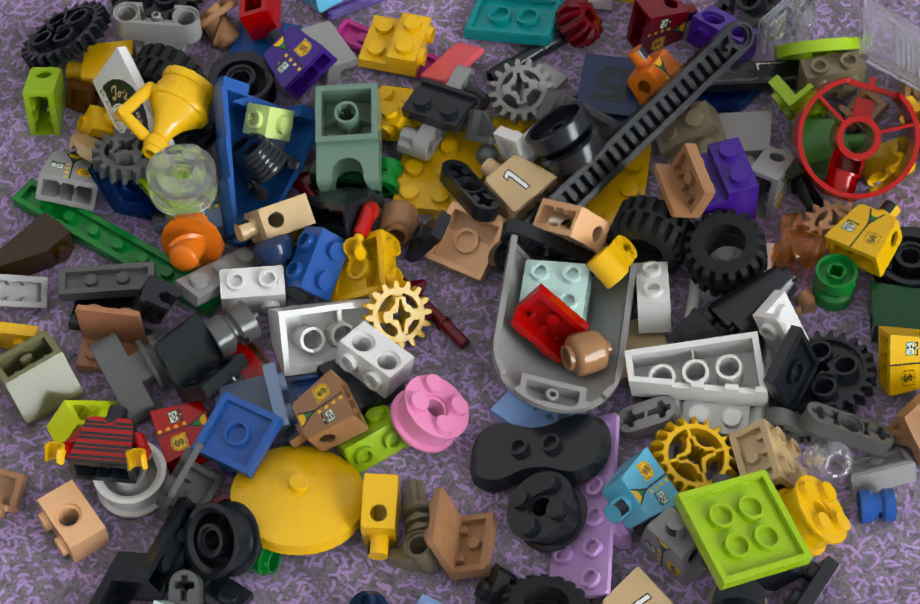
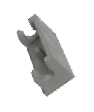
M329 20L300 29L323 45L337 58V61L319 78L324 85H333L352 76L350 71L341 72L356 66L358 58Z

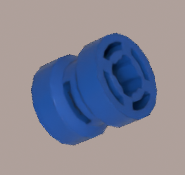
M882 488L878 493L871 492L869 489L857 490L856 505L860 524H869L878 518L883 522L896 521L897 507L893 488Z

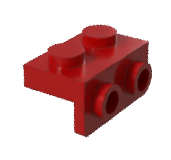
M542 283L515 306L510 320V324L520 336L526 337L538 347L545 357L551 358L557 364L562 361L560 350L561 346L565 344L566 338L572 334L587 331L590 326Z

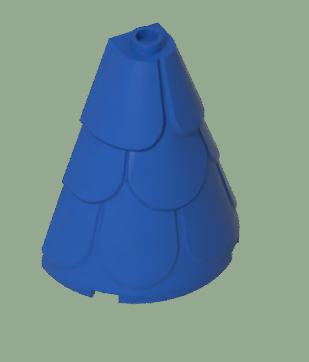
M223 75L218 77L214 83L213 108L217 138L216 152L221 180L218 182L224 234L225 238L230 240L232 246L240 248L243 246L249 247V243L254 244L252 239L240 242L236 237L234 224L245 221V213L287 199V193L304 167V162L315 144V109L303 104L284 108L248 95L249 84ZM249 102L295 111L290 140L267 139L274 146L297 158L300 164L294 170L283 167L272 179L261 185L263 189L268 191V198L265 201L249 196L242 180V175L235 167L232 158V147L242 137L248 135L243 133V125Z

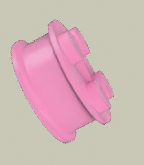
M420 375L413 378L407 384L405 390L401 391L393 399L390 415L394 428L406 443L422 452L438 453L447 449L452 444L454 438L460 436L467 428L469 405L452 384L438 375Z

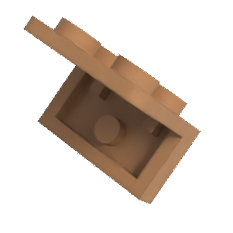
M443 487L435 488L433 499L429 502V526L424 532L427 548L432 550L438 559L440 567L444 568L452 581L490 576L498 523L494 512L461 516Z

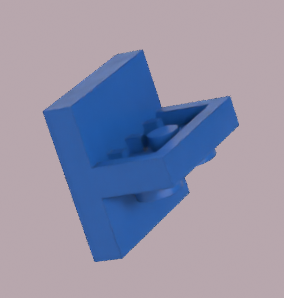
M224 391L191 449H194L197 442L200 441L204 446L198 455L217 463L225 475L234 479L237 473L252 479L284 421L282 417Z

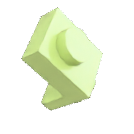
M249 102L246 109L243 133H259L266 136V138L289 141L295 111Z

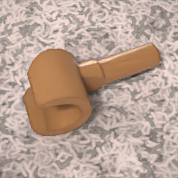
M805 289L795 296L794 300L798 306L794 310L797 316L808 314L816 309L815 297L809 289Z

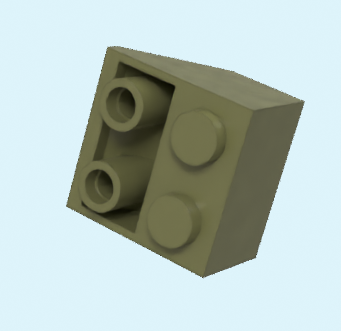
M46 329L0 355V388L27 427L56 412L64 400H76L85 395L62 350Z

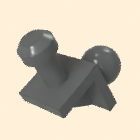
M470 109L469 117L459 132L464 133L466 131L465 140L484 142L476 151V160L481 166L488 158L498 161L499 153L497 148L493 146L496 144L493 135L496 128L492 123L494 112Z

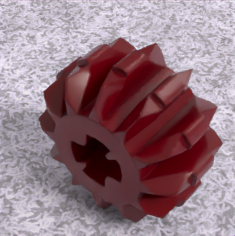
M566 0L555 12L557 19L555 23L560 28V34H563L567 43L570 42L574 48H584L585 46L592 45L603 33V27L601 26L603 22L598 16V11H595L591 2L588 3L587 0Z

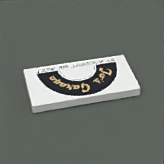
M123 46L115 49L93 80V84L115 129L120 134L125 133L128 127L122 121L116 120L114 113L119 106L145 84L127 47ZM147 99L132 114L151 133L154 125V114L150 101ZM173 139L168 142L169 147L166 153L160 156L161 162L158 164V167L163 163L165 164L177 149Z

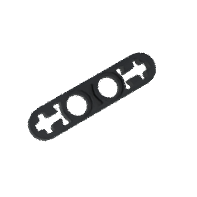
M519 219L507 220L502 225L500 236L502 244L508 247L511 234L518 235L517 244L530 258L535 260L587 264L596 254Z

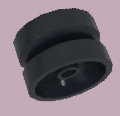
M576 100L565 103L544 115L530 128L525 137L533 153L542 156L540 162L544 169L557 176V178L567 176L587 165L602 151L607 141L597 123H590L592 116L583 102Z

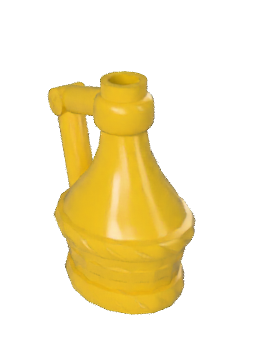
M169 65L165 68L162 78L156 84L153 82L144 84L126 102L119 106L114 116L116 120L122 121L138 139L143 141L142 154L148 159L156 161L166 153L169 147L168 142L173 137L182 132L202 129L208 124V114L210 107L213 105L214 87L193 70L179 65ZM147 99L150 101L154 114V125L151 133L132 114Z

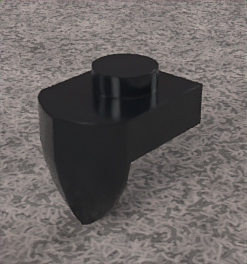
M496 563L491 568L490 576L483 578L477 585L474 592L476 597L474 604H501L502 596L507 586L514 585V581L519 578L510 570Z

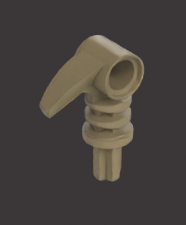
M413 478L405 485L407 504L401 510L406 528V539L403 548H389L388 558L384 561L401 569L419 570L424 574H430L440 568L438 559L432 550L427 548L424 540L425 529L429 526L430 501L427 500L425 482L422 479L416 480Z

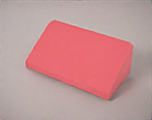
M455 43L421 74V78L424 77L446 85L458 65L470 67L484 54L485 50L474 45Z

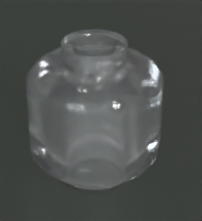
M818 437L806 446L803 453V465L809 475L816 477L822 482L827 481L832 484L844 480L849 475L853 466V457L850 449L844 443L834 439Z

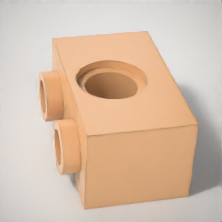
M73 480L37 499L41 510L37 517L46 532L53 530L57 537L53 541L63 557L69 554L72 560L77 563L110 543L106 527ZM77 521L71 526H65L69 522Z

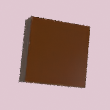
M74 77L67 81L66 108L86 113L90 104L98 106L99 94L93 83Z

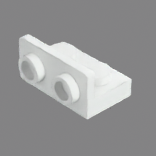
M774 290L752 315L759 328V333L765 339L771 351L773 359L791 325L802 327L809 341L785 291Z

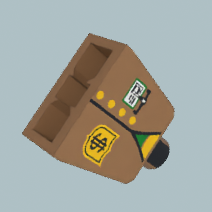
M331 369L293 402L292 409L298 423L286 430L285 436L294 448L308 440L320 451H327L367 431L369 428L348 384Z

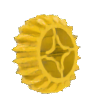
M696 416L691 417L689 423L681 417L677 419L676 425L670 421L665 425L664 430L660 429L656 433L655 440L649 446V451L652 452L651 454L679 493L712 484V479L707 481L705 475L707 473L706 468H709L713 463L717 464V474L733 475V478L737 477V472L734 470L737 468V463L733 457L732 446H727L730 442L729 435L723 437L719 435L721 425L713 430L709 427V419L704 420L701 425L698 424ZM679 442V454H676L675 458L669 459L668 448Z

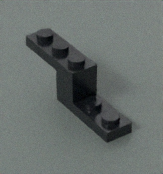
M178 497L148 553L118 551L89 604H130L131 600L149 602L163 600L169 588L171 577L179 570L186 557L184 547L185 526L190 514L197 506L188 497Z

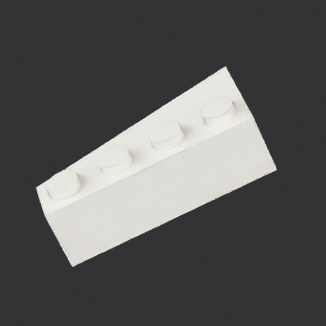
M758 331L624 351L632 396L654 398L665 395L674 400L769 407L767 387L763 382L765 374Z

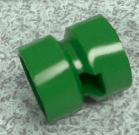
M835 253L825 255L819 259L815 268L812 294L815 297V303L820 308L837 312L850 306L854 297L858 272L857 266L852 259L843 254Z

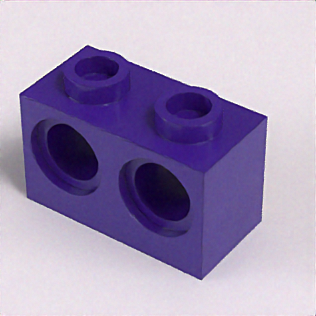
M712 5L693 15L686 42L700 49L705 42L709 41L725 25L740 19ZM752 27L755 33L754 43L735 62H746L754 57L761 34L760 30ZM734 28L732 31V39L736 44L740 45L744 39L742 31L738 28Z

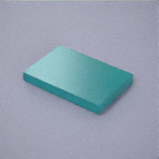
M476 0L463 30L464 38L550 46L557 29L555 12L564 0Z

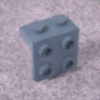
M275 362L262 365L264 375L235 381L219 388L220 394L215 397L216 404L223 392L226 391L282 417L284 423L275 439L286 437L285 431L290 428L289 423L295 422L291 402L284 403L282 392L288 391L284 371L277 373Z

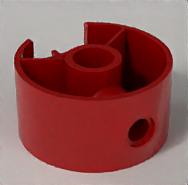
M846 77L821 85L803 101L796 113L792 126V149L801 171L821 194L852 203L860 199L881 195L894 188L907 176L919 152L920 127L912 105L901 92H894L875 86V77H870L868 84ZM844 83L888 96L898 106L904 123L879 128L875 121L871 119L876 102L858 96L852 115L841 117L822 95L831 88ZM815 102L835 122L830 130L829 140L833 151L827 167L828 172L825 182L812 171L805 157L802 144L804 123L807 114ZM857 122L864 127L867 139L865 145L859 151L851 152L844 145L843 133L851 123ZM906 128L904 154L894 172L880 184L855 192L858 180L861 179L866 159L871 157L881 144V134Z

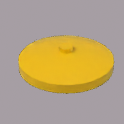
M300 445L297 448L284 446L267 451L252 479L237 473L231 486L230 501L240 502L252 512L259 527L262 548L286 555H312L341 545L358 530L361 523L363 480L352 465L333 452L320 451L317 447Z

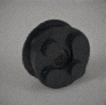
M246 51L230 53L221 57L210 68L207 80L213 87L215 80L224 75L249 84L248 95L274 103L277 93L274 73L261 55Z
M900 227L902 241L883 276L880 278L873 275L876 283L920 288V228Z
M543 471L528 477L511 492L507 508V521L513 533L525 540L534 550L545 553L555 552L572 543L582 531L587 519V502L583 493L571 485L563 475L553 471Z
M240 502L203 503L192 511L186 522L184 547L187 558L193 569L205 578L217 579L224 576H241L252 568L261 553L262 544L257 521L248 507Z

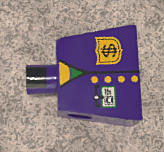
M295 26L289 27L285 33L279 28L273 29L267 36V41L271 47L264 53V58L280 85L297 101L337 61V58L323 45Z

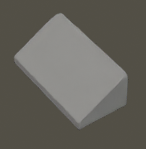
M904 447L890 449L883 456L869 454L840 462L852 496H856L857 490L869 489L873 492L882 488L917 481L915 461Z

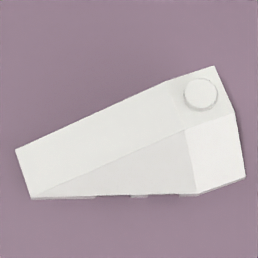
M361 298L267 309L271 343L281 371H284V375L292 376L316 372L318 365L336 359L339 341L364 321L361 320V316L368 314V309H365L362 304L371 303L372 299ZM400 310L397 313H393V319L400 316ZM379 323L381 328L387 334L390 335V333L387 332V326L383 323Z

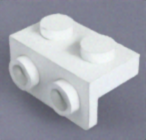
M282 265L222 269L219 271L223 315L227 307L239 300L244 302L251 312L261 311L264 314H268L267 309L286 307L284 267Z

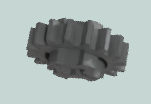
M126 128L125 133L121 134L117 129L113 130V136L103 134V141H95V149H92L94 171H99L100 178L109 176L110 183L112 184L117 179L122 181V185H126L128 180H133L135 184H139L140 177L149 180L150 172L157 173L158 164L161 162L160 157L156 161L150 160L147 157L143 159L144 155L141 152L144 147L143 141L132 134L129 128Z

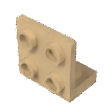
M762 418L729 434L740 476L765 469L774 486L782 484L786 488L792 489L798 478L808 475L799 461L801 449L794 438L789 439L780 427L773 426L766 419Z

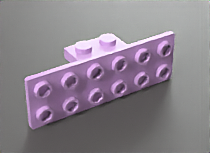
M615 412L599 416V418L606 422L611 435V449L605 467L591 479L579 483H570L585 496L588 507L585 525L572 543L563 549L551 552L549 576L563 577L564 581H572L576 584L575 588H581L585 592V597L588 600L607 596L611 592L613 545L617 549L631 548L632 534L635 529L630 530L626 528L622 521L618 523L611 522L604 513V508L609 503L602 494V488L615 474L618 464L620 416Z

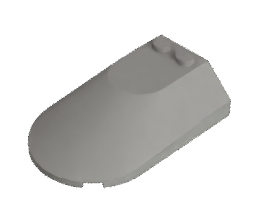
M511 234L491 346L492 361L499 378L518 398L545 411L569 414L584 412L598 407L614 393L623 373L624 351L627 346L637 263H632L628 273L608 290L596 276L591 275L592 289L587 323L590 324L589 330H597L603 338H608L612 346V356L609 357L608 366L605 370L579 377L574 375L572 371H567L562 361L557 364L551 358L545 357L537 346L526 337L520 336L510 324L514 308L520 299L526 260L531 259L517 244L518 235Z

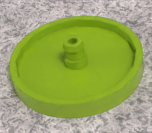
M825 38L782 44L774 47L775 60H800L857 49L863 52V38Z

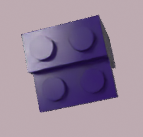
M739 137L708 144L707 152L700 155L704 160V165L714 185L716 194L702 215L719 209L722 210V213H728V209H734L737 215L744 212L748 214L749 220L753 218L756 220L759 184Z

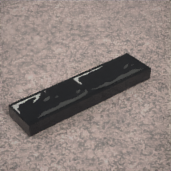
M800 60L734 62L703 93L773 90L768 82L777 74L790 89H796Z

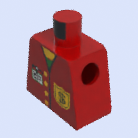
M202 401L150 411L160 447L171 474L187 446L190 448L193 446L209 418V414ZM198 455L194 462L201 465L209 461V459Z

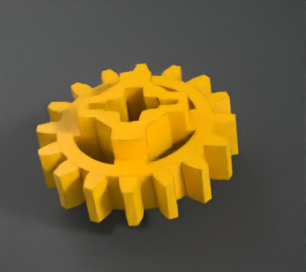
M390 279L389 287L385 283L377 284L378 293L368 292L369 297L372 299L371 303L362 304L365 309H368V314L361 316V320L369 321L371 326L403 349L404 342L409 346H415V336L425 337L421 330L422 326L427 327L431 325L429 321L425 320V315L432 313L431 309L424 308V304L429 300L428 297L418 296L421 288L417 286L410 288L409 281L402 280L399 285L398 280ZM403 294L411 300L413 306L406 303V297ZM400 310V316L393 319V313H397ZM379 323H383L387 326V332H389L390 335L387 334L381 328Z

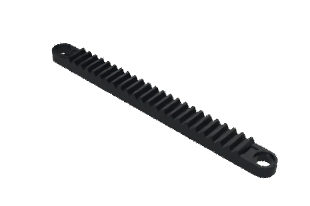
M736 20L725 25L709 41L705 42L703 47L697 50L692 57L688 58L687 62L681 65L678 71L673 73L668 80L664 81L661 87L656 89L651 96L647 97L646 101L639 105L636 111L632 112L626 120L620 123L619 127L615 128L606 137L605 147L592 161L576 172L562 178L561 182L552 188V191L544 195V198L582 207L587 205L752 46L755 39L752 26L744 20ZM734 28L740 29L743 33L744 39L740 45L736 44L732 39ZM542 200L537 202L535 207L530 209L519 220L533 224ZM565 219L561 225L565 226L570 220ZM501 240L491 248L488 255L491 269L499 274L504 272V266L499 262V253L501 250L508 248L502 244Z

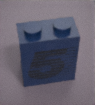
M586 53L577 99L619 122L626 120L632 112L637 110L639 104L627 81L636 67L629 58Z

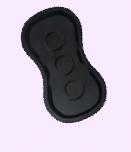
M587 414L571 415L555 423L534 428L507 423L489 426L477 436L471 451L470 473L473 483L483 490L503 491L521 484L528 477L543 471L560 473L570 483L586 481L596 476L608 461L611 449L610 431L606 422L601 418Z

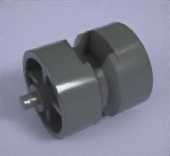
M241 300L225 309L226 316L216 315L204 321L222 357L235 353L238 343L247 345L262 336L260 326L256 320L260 314L258 311L252 313Z

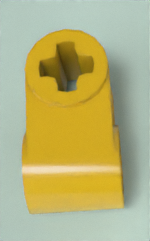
M905 136L881 143L878 150L866 159L862 175L867 185L874 186L873 183L884 181L894 172L904 154L906 146ZM916 161L908 174L915 170Z
M618 235L609 246L596 253L586 264V267L608 290L628 273L629 267L637 258V251L631 241L622 235Z

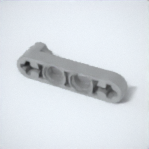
M458 65L446 85L460 90H464L467 86H473L476 77L475 69ZM423 123L419 130L409 126L407 128L404 127L399 135L397 151L429 161L447 131Z

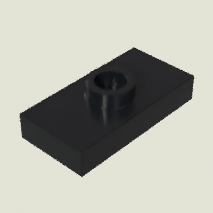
M441 210L426 224L420 223L413 233V241L409 244L404 259L413 263L417 262L442 241L451 215Z

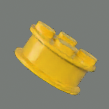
M803 475L796 480L795 486L792 489L782 488L778 491L813 557L821 555L825 551L827 544L836 545L846 539L847 531L851 528L850 522L837 500L834 487L829 482H822L811 475Z

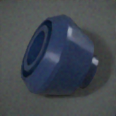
M286 233L254 244L252 253L262 266L282 265L287 267L289 265L288 259L294 256V238Z

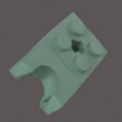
M377 82L315 86L316 181L320 194L336 190L338 178L348 171L360 172L367 184V190H382L381 97Z

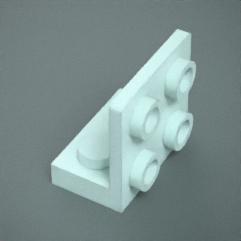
M526 260L519 302L542 283L587 322L592 280L591 271L586 267V264Z

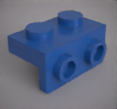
M306 226L298 237L296 251L292 261L287 266L284 279L285 286L300 289L321 301L329 302L347 256L343 250V243L346 239L325 228Z

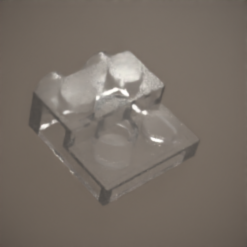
M782 0L758 22L755 59L758 61H769L771 58L775 59V46L812 40V29L816 27L814 20L816 13L814 11L819 6L818 1Z

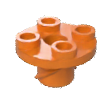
M200 212L173 217L168 221L161 234V244L165 254L169 256L170 263L176 269L184 272L197 270L221 258L225 249V243L218 229L208 221L205 214Z

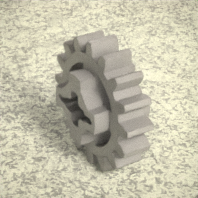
M518 58L515 60V66L513 67L508 63L504 64L506 70L504 73L495 71L498 81H490L489 85L494 91L489 93V98L494 102L492 104L494 111L500 112L502 120L505 121L511 116L513 125H517L519 119H523L525 125H529V118H535L547 90H556L554 82H550L552 80L550 72H544L545 69L541 63L534 68L531 59H528L526 64L522 65ZM526 75L533 76L536 79H529ZM522 83H523L524 88H525V89H524V94H523V100H521V98H520L521 89H522V85H521V84H522ZM514 104L518 107V109L512 108L508 105Z

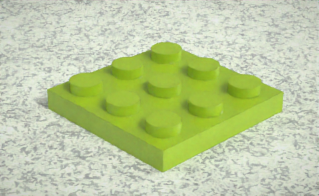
M765 469L680 492L673 499L719 590L804 566L813 559V555Z

